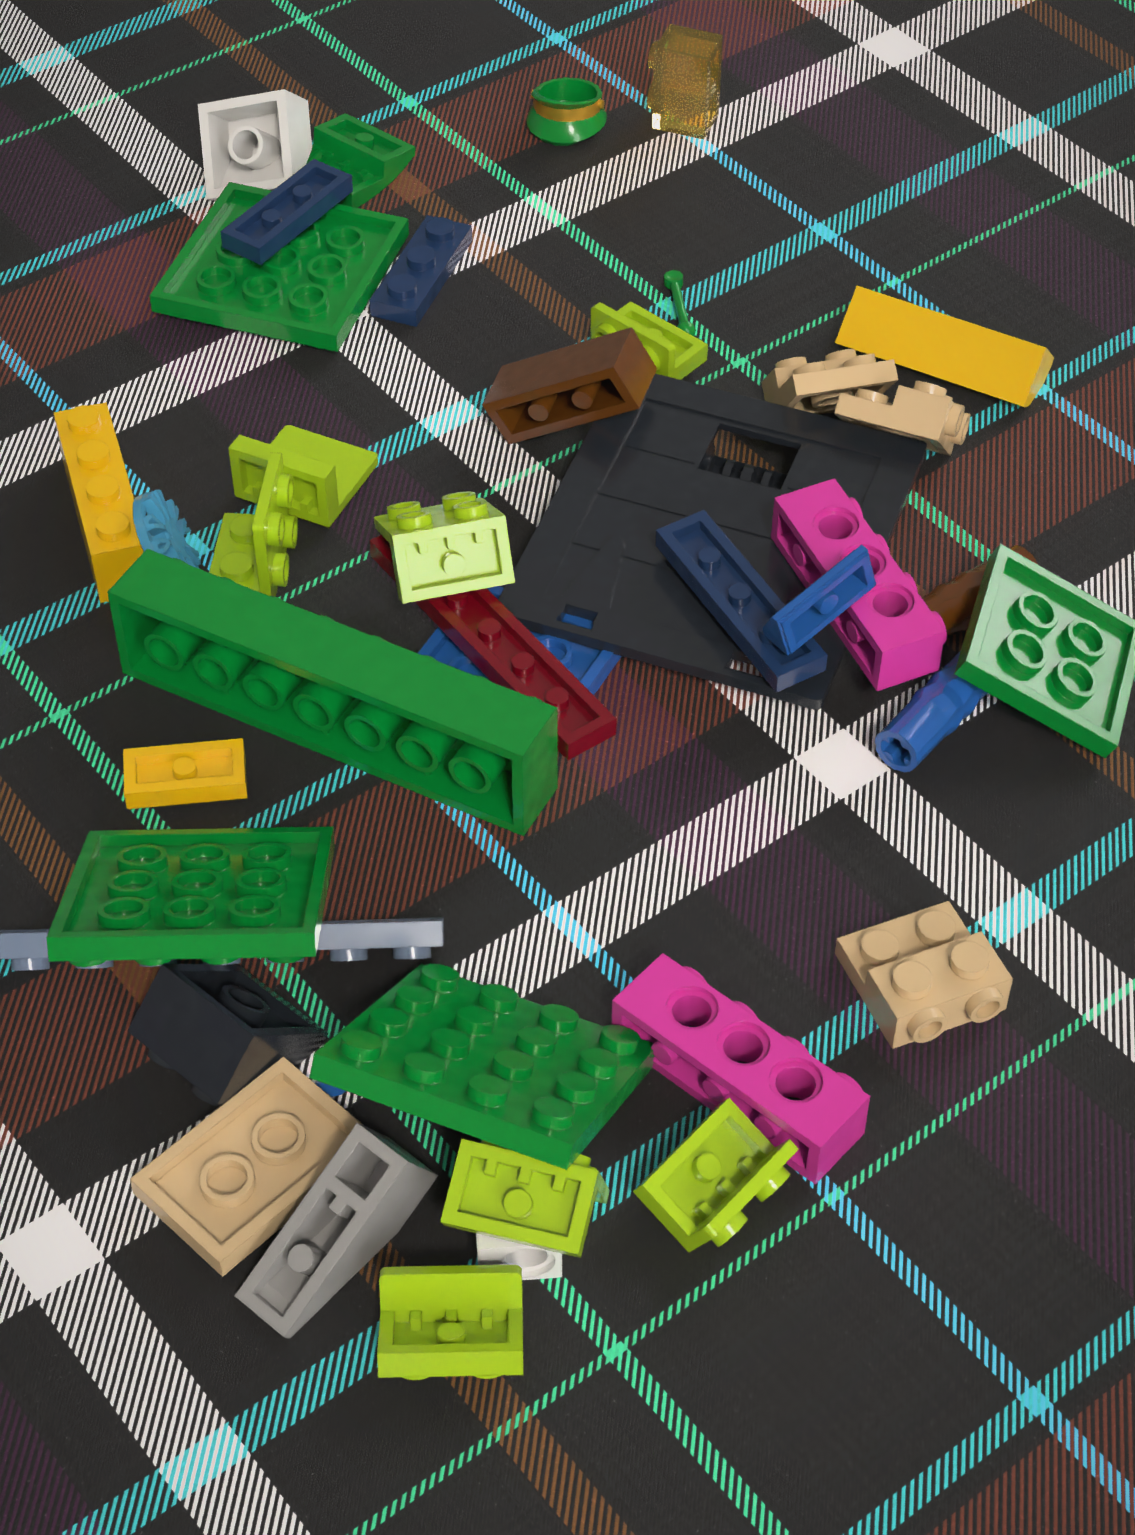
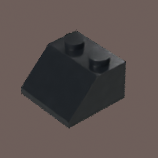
M162 964L128 1029L131 1035L147 1047L146 1054L151 1060L165 1068L176 1070L192 1083L191 1091L198 1098L219 1107L282 1057H285L297 1067L324 1043L328 1032L239 964Z

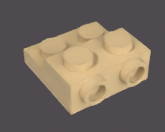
M845 349L826 355L825 361L807 363L806 357H792L781 360L775 364L776 368L761 383L765 401L819 415L835 412L840 392L856 396L858 388L883 394L898 381V375L894 359L876 362L874 353L856 356L854 349Z
M915 381L913 389L898 385L893 404L888 402V396L867 389L858 388L856 396L840 392L834 412L842 421L922 440L927 443L926 450L951 456L954 443L963 444L970 423V414L964 413L965 406L954 403L952 401L953 398L946 395L947 390L945 388L922 381Z
M949 901L839 937L836 940L835 955L892 1049L914 1041L917 1043L931 1041L943 1033V1031L971 1021L976 1023L988 1021L1007 1008L1013 981L1012 976L983 932L971 935Z

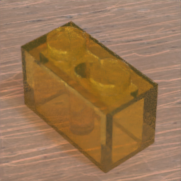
M669 24L660 40H655L652 43L648 57V67L654 69V76L648 91L647 107L652 109L653 129L705 139L719 115L723 35Z

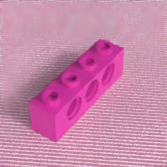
M835 478L774 497L771 538L805 588H808L860 545L868 549L876 586L836 617L830 624L875 690L880 691L938 671L943 644L947 640L945 624L941 616L936 611H931L918 594L917 586L912 576L908 572H902L894 561L885 539L880 534H875L863 518L862 510L856 499L853 497L849 498Z
M662 953L612 1000V1025L628 1027L637 1032L640 1039L654 1043L651 1047L655 1056L653 1059V1069L712 1111L724 1100L730 1098L774 1147L790 1138L799 1150L786 1164L815 1185L865 1133L870 1095L865 1093L853 1078L841 1072L836 1073L810 1055L805 1046L798 1040L790 1036L781 1035L758 1019L753 1010L740 1001H732L707 984L704 977L695 969L681 966ZM735 1061H743L747 1063H737ZM787 1097H794L801 1100H790L787 1099Z

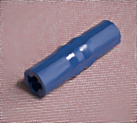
M961 650L943 669L934 673L927 684L918 689L909 703L876 735L874 741L876 751L884 763L892 769L901 772H910L915 769L947 735L957 729L964 718L971 715L978 702L987 694V692L954 674Z

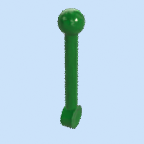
M677 270L667 271L664 274V286L672 292L679 321L677 327L694 336L696 329L694 324L688 321L681 292L683 274Z

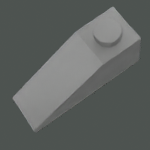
M357 1123L235 1294V1297L279 1334L290 1339L400 1231L438 1175L389 1137Z

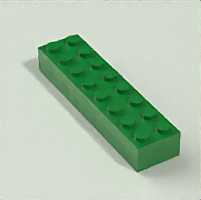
M146 549L107 592L123 674L521 836H525L558 788L557 707L547 704L539 698L526 696L495 684L485 677L472 675L441 663L431 656L415 653L387 642L379 636L366 634L338 623L330 617L317 615L286 603L278 597L268 596L237 584L229 578L219 577L188 565L180 559L170 558L150 549Z

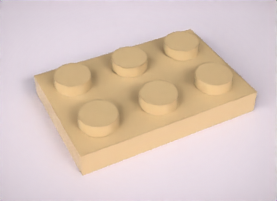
M282 1057L130 1178L132 1191L138 1199L223 1277L286 1224L357 1123L363 1124L285 1057Z

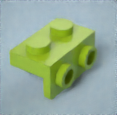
M631 301L618 311L601 302L591 308V339L632 327L656 365V374L681 380L707 361V343Z
M727 1098L633 1190V1193L688 1252L693 1251L710 1240L717 1247H720L747 1222L748 1218L741 1211L743 1207L754 1196L760 1202L764 1201L789 1178L790 1173L784 1165L799 1148L790 1138L774 1147L730 1098Z
M519 1265L383 1267L380 1270V1323L377 1349L378 1378L402 1377L407 1380H422L428 1377L474 1376L481 1379H492L501 1375H523L522 1268Z

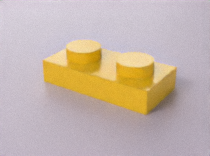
M243 738L123 749L124 797L127 809L248 798Z

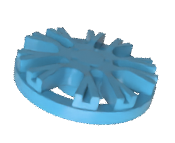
M154 490L137 496L133 502V519L143 551L150 549L170 558L180 559L188 565L199 568L198 565H201V560L198 557L200 556L199 552L188 545L184 538V534L191 532L189 527L186 528L187 522L185 518L178 520L179 508L177 505H174V501L172 499L165 501L161 490Z

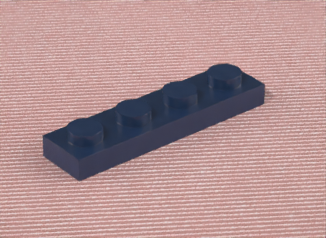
M705 510L656 529L655 546L776 693L826 671L828 655L813 637L787 656L763 634V626L785 604Z

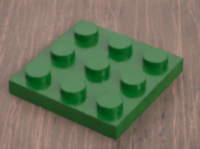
M1000 543L988 558L954 674L1101 757L1106 758L1118 747L1135 675V620Z

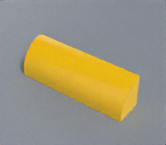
M856 286L835 341L836 344L865 354L874 353L875 357L883 360L894 359L895 364L1022 407H1028L1043 386L1054 360L1053 355L1046 347L860 286Z

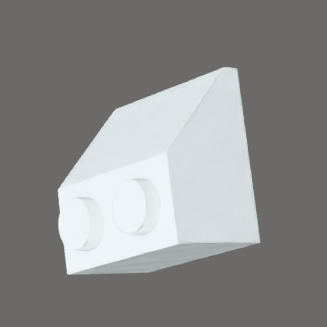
M283 89L198 104L207 200H217L229 182L273 191L306 165L312 150L308 100Z

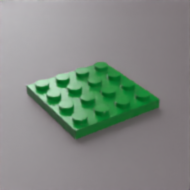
M229 182L150 294L152 312L338 352L409 236V219L336 204L260 265L223 248L220 231L272 190Z
M334 826L89 831L46 937L49 962L69 961L74 966L91 967L111 960H135L141 965L156 966L168 963L172 959H201L208 964L221 965L231 963L238 958H267L275 963H293L304 957H316L335 850Z
M420 964L314 1053L310 1078L567 1170L653 1068L655 1056L651 1047L654 1043L640 1039L639 1034L628 1027L620 1025L602 1026L579 1018L578 1013L569 1007L557 1004L543 1006L520 998L518 993L510 987L499 984L482 985L461 978L459 973L451 967L440 964Z

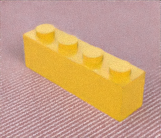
M105 402L53 412L62 459L100 603L109 602L108 590L144 552L133 519V493L108 405Z

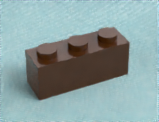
M630 327L501 366L482 406L507 443L513 444L640 409L657 367L633 328Z

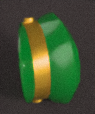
M567 77L551 79L541 83L531 92L533 105L527 114V126L544 143L556 146H570L580 143L599 132L606 123L607 113L604 109L605 101L602 100V91L598 85L591 81Z

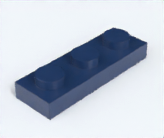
M316 159L311 160L221 230L222 247L255 263L263 264L353 192L352 175Z
M427 215L371 297V316L417 327L472 243V225L455 222L444 217Z

